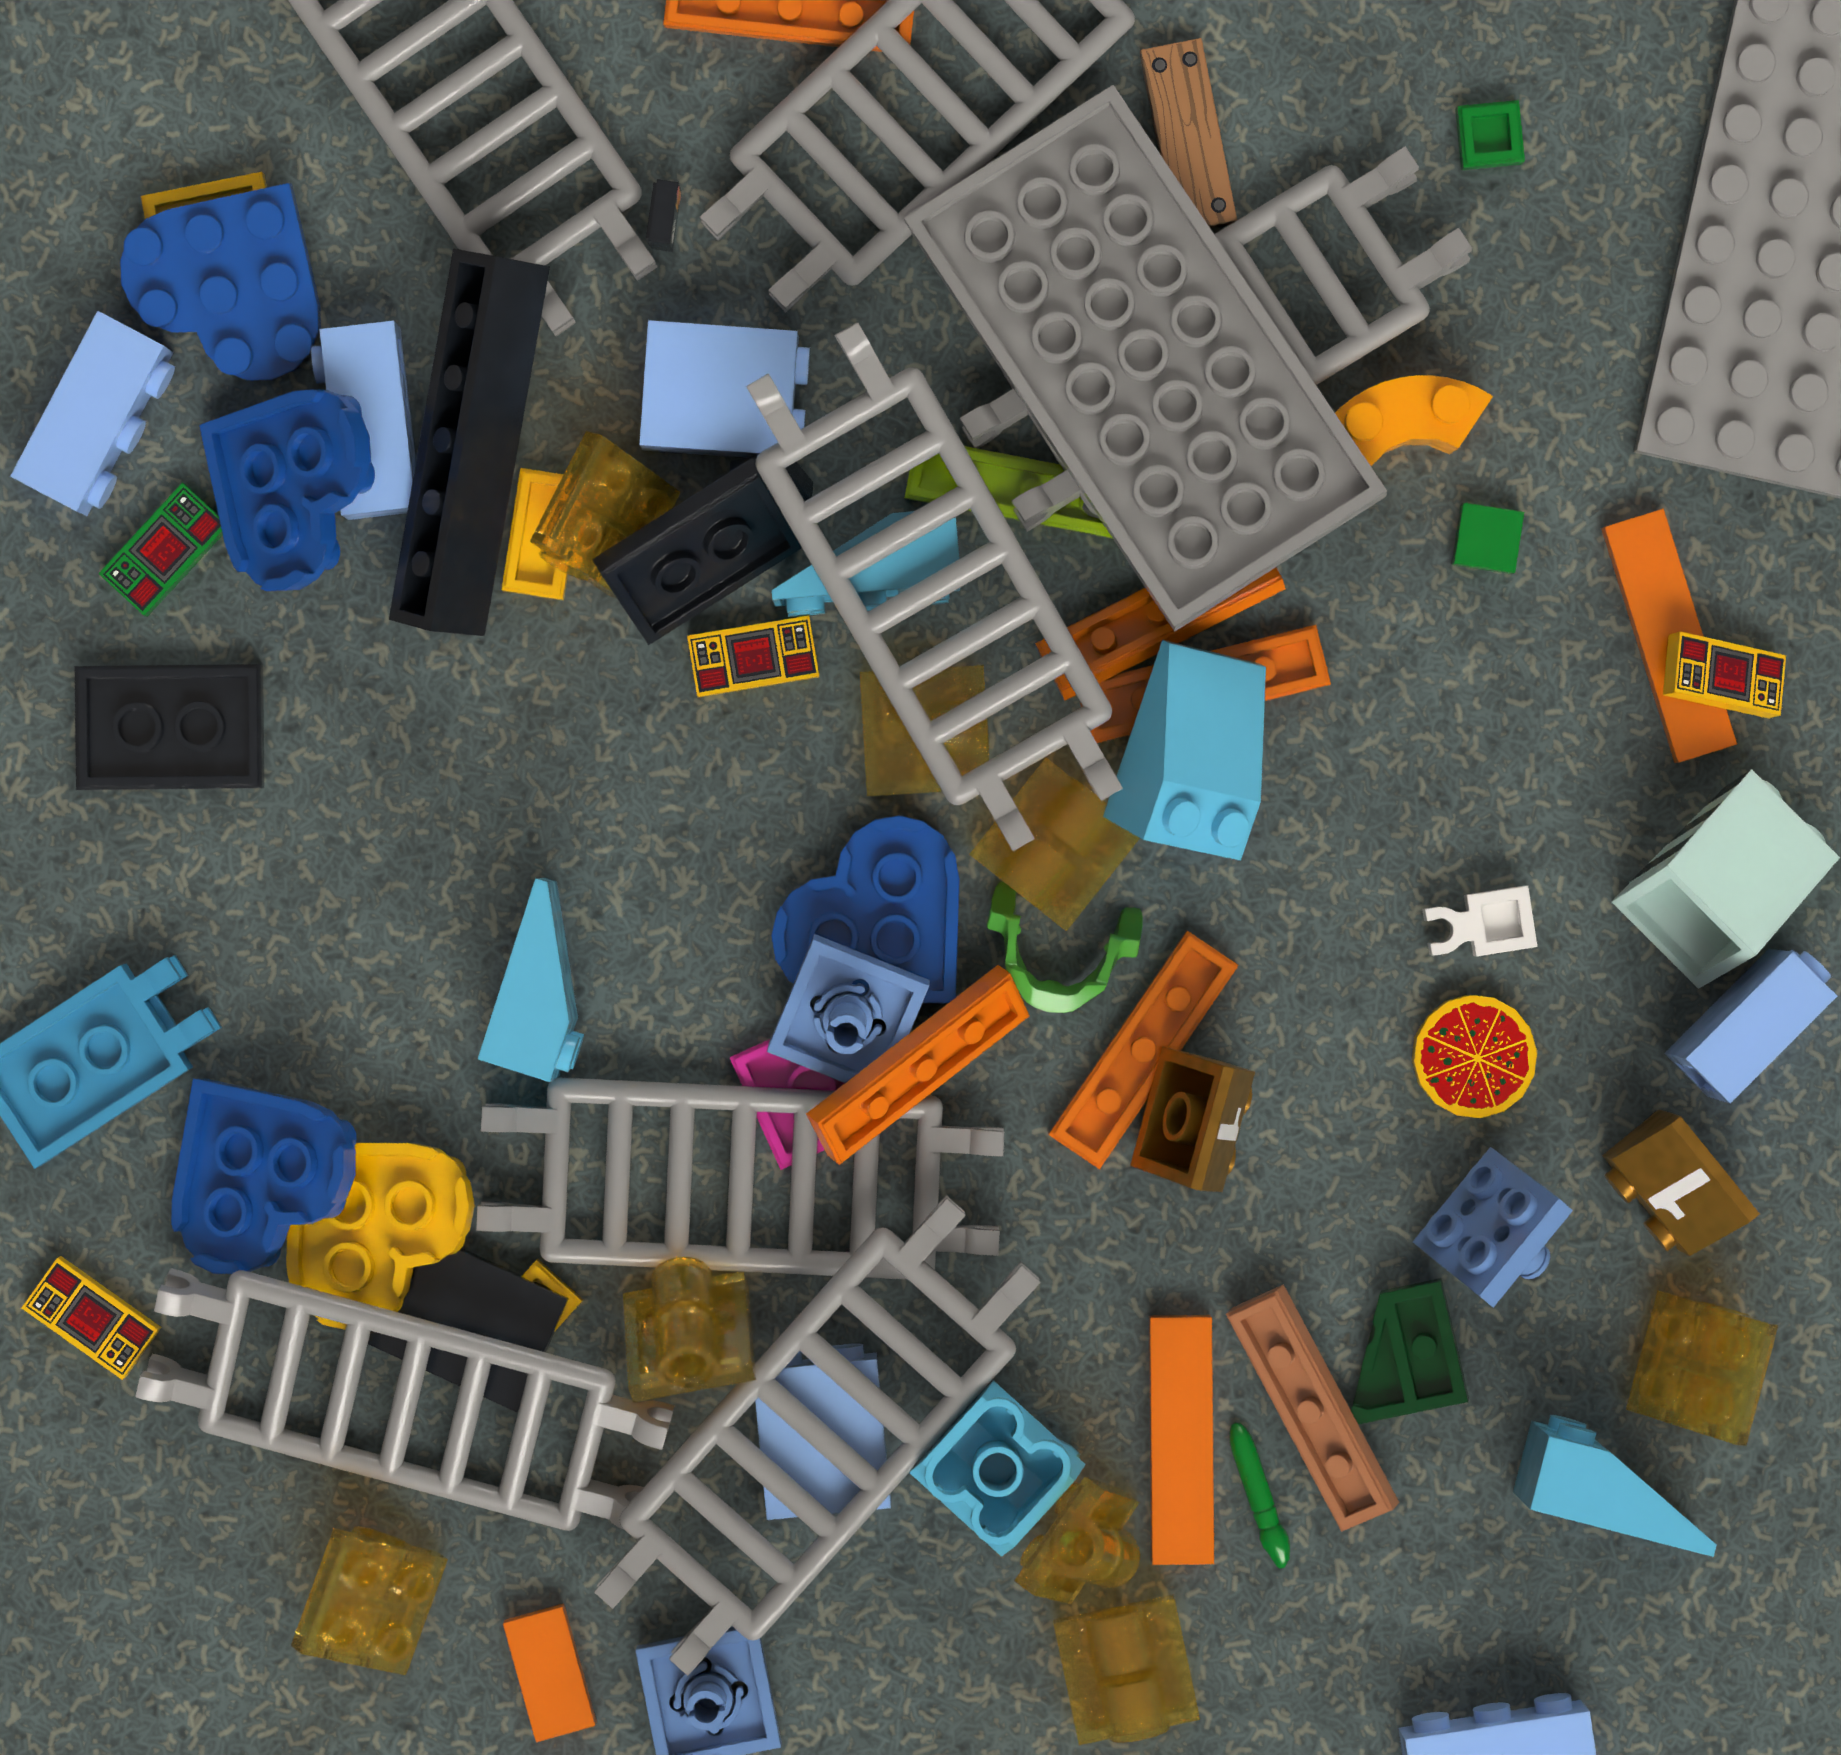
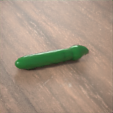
M1235 1422L1231 1425L1229 1431V1443L1251 1511L1253 1512V1517L1260 1529L1259 1540L1277 1568L1282 1569L1285 1568L1290 1559L1289 1536L1282 1525L1279 1524L1277 1509L1274 1506L1275 1502L1253 1438L1246 1427L1241 1423Z

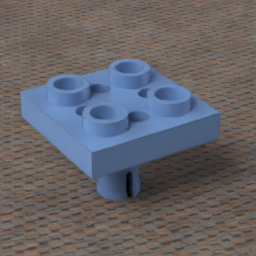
M814 934L768 1043L767 1052L846 1083L910 1033L930 986V980ZM864 979L869 984V989L863 993L865 986L861 983L852 984L853 981ZM821 995L820 1000H816L813 1008L811 1005L812 998ZM828 1000V1003H827V1005L825 1006V1009L821 1010L822 1007L824 1006V1004L826 1003V1001ZM873 1019H881L885 1022L886 1028L883 1032H881L882 1025L879 1023L871 1030Z
M1490 1147L1441 1208L1431 1217L1413 1243L1494 1308L1519 1276L1524 1279H1533L1545 1271L1550 1261V1251L1544 1245L1573 1210Z
M730 1627L705 1656L711 1661L712 1668L708 1672L700 1673L707 1668V1663L703 1661L688 1676L669 1660L672 1655V1649L683 1637L637 1645L635 1651L656 1755H746L781 1748L782 1741L761 1638L754 1641L748 1640L734 1627ZM737 1681L744 1682L748 1687V1693L743 1696L744 1689L742 1686H738L736 1688V1696H734L731 1685ZM675 1694V1699L672 1706L670 1703V1698ZM681 1694H683L684 1708L679 1709L681 1707Z

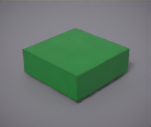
M1519 100L1456 107L1461 170L1521 165L1525 162Z
M1462 503L1459 512L1452 565L1514 574L1525 512Z

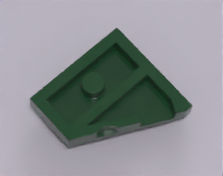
M1442 1278L1381 1290L1351 1408L1357 1423L1363 1424L1468 1402L1469 1395Z

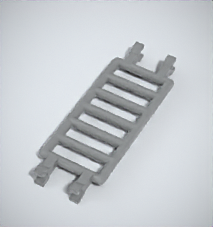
M288 0L458 249L492 255L479 235L592 159L612 190L511 259L546 265L601 228L637 281L657 268L655 260L622 214V212L640 200L642 189L513 0H449L361 61L358 60L339 30L383 0H339L325 10L318 0ZM487 5L507 36L394 112L374 82ZM522 56L542 87L447 153L429 163L409 133ZM557 107L577 139L465 215L444 184ZM547 281L541 316L554 335L558 336L576 322Z
M888 0L730 150V160L745 177L700 216L701 224L719 241L763 197L813 249L768 290L770 292L769 296L785 313L831 269L847 285H858L912 235L904 221V217L983 168L1131 29L1135 22L1133 11L1123 0H1089L1105 19L1082 41L1077 43L1038 0H1004L1060 60L1033 86L953 0ZM921 3L1015 102L989 128L982 123L895 29ZM876 46L970 145L944 171L850 72ZM831 88L925 187L899 213L892 208L805 115ZM785 131L800 144L880 230L854 255L839 242L760 157Z
M1406 146L1352 183H1349L1339 167L1334 165L1326 166L1214 234L1316 385L1424 320L1430 312V306L1420 289L1439 277L1450 274L1470 262L1468 253L1472 252V247L1461 230L1457 228L1436 242L1430 249L1403 265L1368 212L1367 208L1417 182V177L1414 173L1418 171L1419 166ZM1327 194L1400 304V306L1369 325L1296 214ZM1274 226L1347 337L1316 357L1243 246ZM1007 378L1006 380L1012 390L991 403L979 406L960 417V421L963 424V432L972 446L979 449L997 437L1004 429L1029 415L1063 468L1064 472L1041 486L1026 491L1012 500V504L1015 507L1014 513L1026 532L1035 528L1052 516L1054 512L1079 497L1082 498L1089 511L1097 515Z
M855 323L834 335L866 390L865 393L800 429L769 374L746 386L778 443L762 451L757 456L755 465L946 799L953 805H962L981 795L1012 851H1015L1035 838L1004 786L1003 781L1068 744L1094 793L1101 801L1123 789L1090 732L1110 719L1112 707L923 373L917 368L910 367L889 378L859 323ZM908 398L926 430L924 433L804 501L786 467ZM938 453L940 454L958 487L840 555H835L817 523ZM971 509L986 535L988 543L872 610L867 611L849 578ZM1003 565L1020 595L1018 599L899 667L881 635L882 632L995 567ZM1034 620L1051 650L1049 654L930 721L912 688L1028 621ZM1065 674L1083 707L963 776L961 775L944 742Z
M560 1077L548 1084L546 1107L486 1103L485 1106H482L481 1132L545 1133L542 1205L482 1201L481 1205L477 1206L476 1231L540 1232V1255L544 1260L551 1263L834 1276L872 1232L875 1231L880 1134L854 1153L849 1252L812 1250L818 1136L806 1113L834 1091ZM928 1095L900 1117V1119H918L912 1234L938 1205L941 1152L984 1156H1003L1004 1128L942 1126L943 1105L939 1098ZM571 1103L608 1104L602 1240L565 1239ZM633 1106L670 1107L664 1243L627 1241ZM695 1109L732 1110L726 1246L689 1244ZM757 1112L794 1113L788 1249L750 1247ZM957 1225L924 1261L935 1270L936 1251L998 1256L999 1226ZM884 1258L866 1277L908 1280Z
M947 1195L905 1242L887 1228H878L873 1231L622 1511L619 1519L620 1525L636 1540V1543L601 1579L594 1593L613 1609L656 1559L667 1567L711 1607L671 1651L672 1655L669 1660L687 1676L731 1626L748 1640L760 1639L1016 1353L1015 1342L999 1327L1041 1283L1039 1277L1020 1261L979 1309L924 1261L966 1216L965 1211ZM883 1258L986 1349L962 1377L955 1373L859 1287V1284ZM841 1305L848 1309L944 1395L920 1424L817 1333ZM799 1351L902 1442L878 1471L775 1379ZM757 1398L763 1401L861 1489L836 1517L733 1426ZM716 1444L819 1535L795 1563H792L692 1473L695 1467ZM674 1491L777 1582L753 1610L650 1520L652 1515Z
M173 1268L169 1270L166 1284H161L158 1290L154 1312L175 1317L192 1315L219 1323L208 1375L181 1368L174 1360L152 1353L147 1371L143 1370L140 1375L136 1398L153 1402H167L171 1400L200 1408L198 1426L201 1431L565 1531L573 1530L578 1526L582 1512L609 1519L612 1524L623 1529L619 1521L620 1515L644 1487L637 1485H622L618 1487L591 1479L603 1430L607 1428L632 1435L638 1442L662 1450L675 1405L660 1401L638 1402L613 1395L616 1382L615 1376L611 1371L601 1367L245 1270H238L230 1275L227 1289L201 1283L193 1275ZM250 1298L286 1308L260 1422L225 1413ZM310 1314L347 1324L320 1438L284 1429ZM371 1331L407 1341L380 1454L344 1445ZM431 1347L467 1357L440 1471L404 1461ZM491 1364L528 1374L499 1487L464 1478ZM552 1380L588 1390L559 1503L523 1494Z

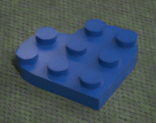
M292 183L167 209L146 218L126 236L124 251L120 259L121 285L131 307L139 313L146 324L170 332H197L206 354L215 362L218 369L225 374L235 375L245 380H274L296 370L311 354V348L320 334L321 308Z
M310 389L292 391L200 424L199 427L224 543L233 567L237 572H246L256 584L262 586L260 589L264 591H289L303 589L316 581L324 570L334 568L340 558V545L336 539L335 513L351 504L358 494L369 491L375 480V470L371 463L370 435L362 418L359 402L352 396L339 395L329 390Z
M903 816L876 819L854 832L849 842L841 851L836 875L812 879L793 890L777 911L771 936L775 960L787 979L794 983L813 935L816 934L930 980V986L923 1003H949L956 997L959 874L956 856L945 837L924 821ZM864 979L853 981L852 984L861 983L865 986L863 993L869 989V984Z
M193 1078L172 1195L171 1225L174 1232H181L185 1247L194 1256L190 1260L195 1265L213 1274H233L238 1270L251 1272L260 1267H269L279 1259L290 1225L314 1224L324 1218L338 1216L344 1209L346 1198L356 1175L355 1145L357 1136L354 1127L348 1121L339 1119L332 1110L312 1101L210 1079Z

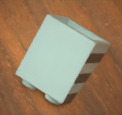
M1751 769L1725 786L1614 898L1612 903L1699 989L1756 956L1840 857L1826 844L1823 835L1815 827L1805 823L1782 800L1779 791L1772 784L1762 780Z

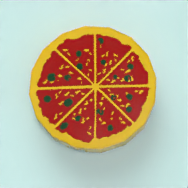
M1464 995L1444 1001L1426 1017L1414 1037L1412 1064L1419 1086L1436 1105L1457 1116L1484 1118L1504 1112L1523 1097L1535 1075L1537 1049L1531 1028L1514 1008L1493 997Z

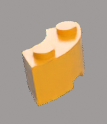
M1415 375L1392 379L1372 386L1346 402L1335 414L1367 462L1372 466L1384 453L1403 445H1428L1450 455L1461 446L1493 396L1476 386L1460 380L1433 375Z

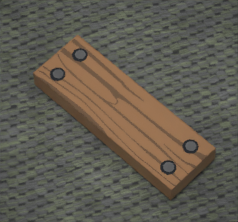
M1202 38L1142 49L1140 51L1141 64L1160 155L1210 228L1234 223L1237 221Z

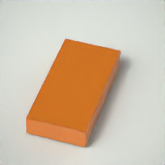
M564 1603L504 1620V1630L535 1741L540 1742L596 1726L597 1720Z

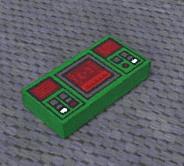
M181 483L98 574L141 614L148 617L223 536L219 515L186 484Z

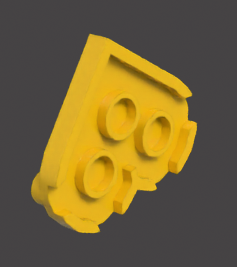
M356 1143V1175L342 1212L336 1217L324 1218L314 1224L290 1225L287 1233L286 1254L289 1283L398 1312L402 1307L404 1297L409 1291L413 1268L438 1263L448 1255L457 1253L463 1247L465 1237L471 1228L475 1208L472 1186L466 1175L464 1164L458 1158L449 1156L439 1148L417 1143ZM315 1316L318 1318L316 1321L322 1325L346 1329L347 1324Z

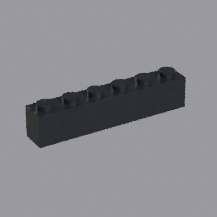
M453 248L389 620L433 632L485 636L550 266Z

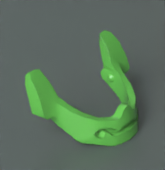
M1002 881L995 888L988 915L987 928L1001 933L1004 937L1006 971L1011 974L1024 1000L1037 1009L1051 1013H1067L1076 1010L1104 991L1118 959L1121 957L1135 958L1138 955L1143 928V915L1140 908L1125 907L1121 911L1114 934L1110 933L1109 941L1104 946L1106 954L1090 975L1083 981L1070 986H1064L1054 980L1039 981L1027 971L1019 953L1017 935L1021 933V927L1019 926L1021 916L1016 915V888L1014 885Z

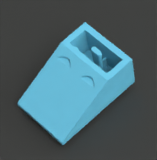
M914 511L891 513L833 552L836 556L840 555ZM956 517L849 578L867 611L887 601L886 597L898 595L959 559ZM812 565L772 590V600L775 607L786 606L788 617L825 614L824 602H833ZM949 594L931 605L949 603Z

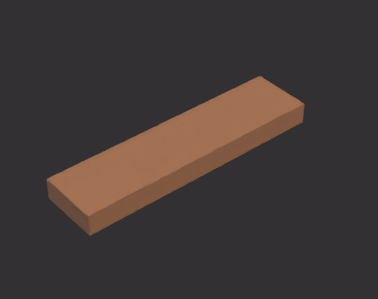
M1284 1284L1231 1308L1226 1313V1316L1341 1532L1394 1510L1400 1502Z

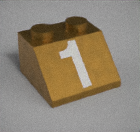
M1162 1046L1130 1166L1191 1189L1223 1192L1226 1177L1231 1172L1235 1163V1144L1241 1122L1251 1105V1086L1255 1072L1219 1060Z
M1661 1109L1657 1110L1602 1155L1612 1167L1604 1175L1605 1178L1626 1203L1629 1204L1635 1198L1638 1199L1651 1215L1643 1223L1644 1226L1667 1252L1676 1246L1679 1251L1691 1256L1750 1223L1760 1215L1679 1115Z

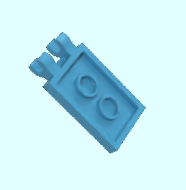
M176 955L164 958L137 977L134 976L127 963L122 964L0 1043V1116L34 1169L50 1161L192 1069L193 1066L184 1051L222 1028L209 1007L203 1010L200 1009L179 1024H176L159 998L158 994L189 976Z

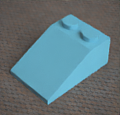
M1162 640L1116 776L1123 789L1109 797L1103 817L1142 840L1241 861L1261 803L1266 667L1259 663Z
M535 878L478 1060L551 1082L559 1077L561 1070L569 1072L570 1069L574 1068L584 1034L574 1031L578 1014L557 881L548 878Z
M1550 1415L1548 1425L1531 1421L1513 1493L1530 1510L1714 1557L1717 1545L1609 1450L1596 1441V1432L1586 1429L1587 1425L1585 1423L1557 1415Z

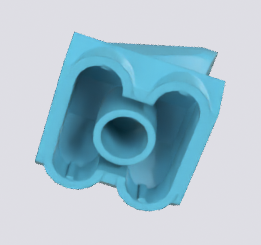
M993 1380L909 1473L1002 1557L1020 1542L1073 1484L1086 1464L1079 1459L1081 1454L1072 1445L1057 1439Z

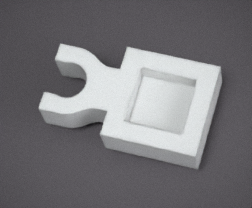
M1528 886L1464 895L1466 911L1455 912L1446 907L1422 909L1424 921L1442 918L1450 926V935L1445 941L1428 943L1429 955L1431 956L1450 953L1467 941H1471L1473 956L1538 947Z

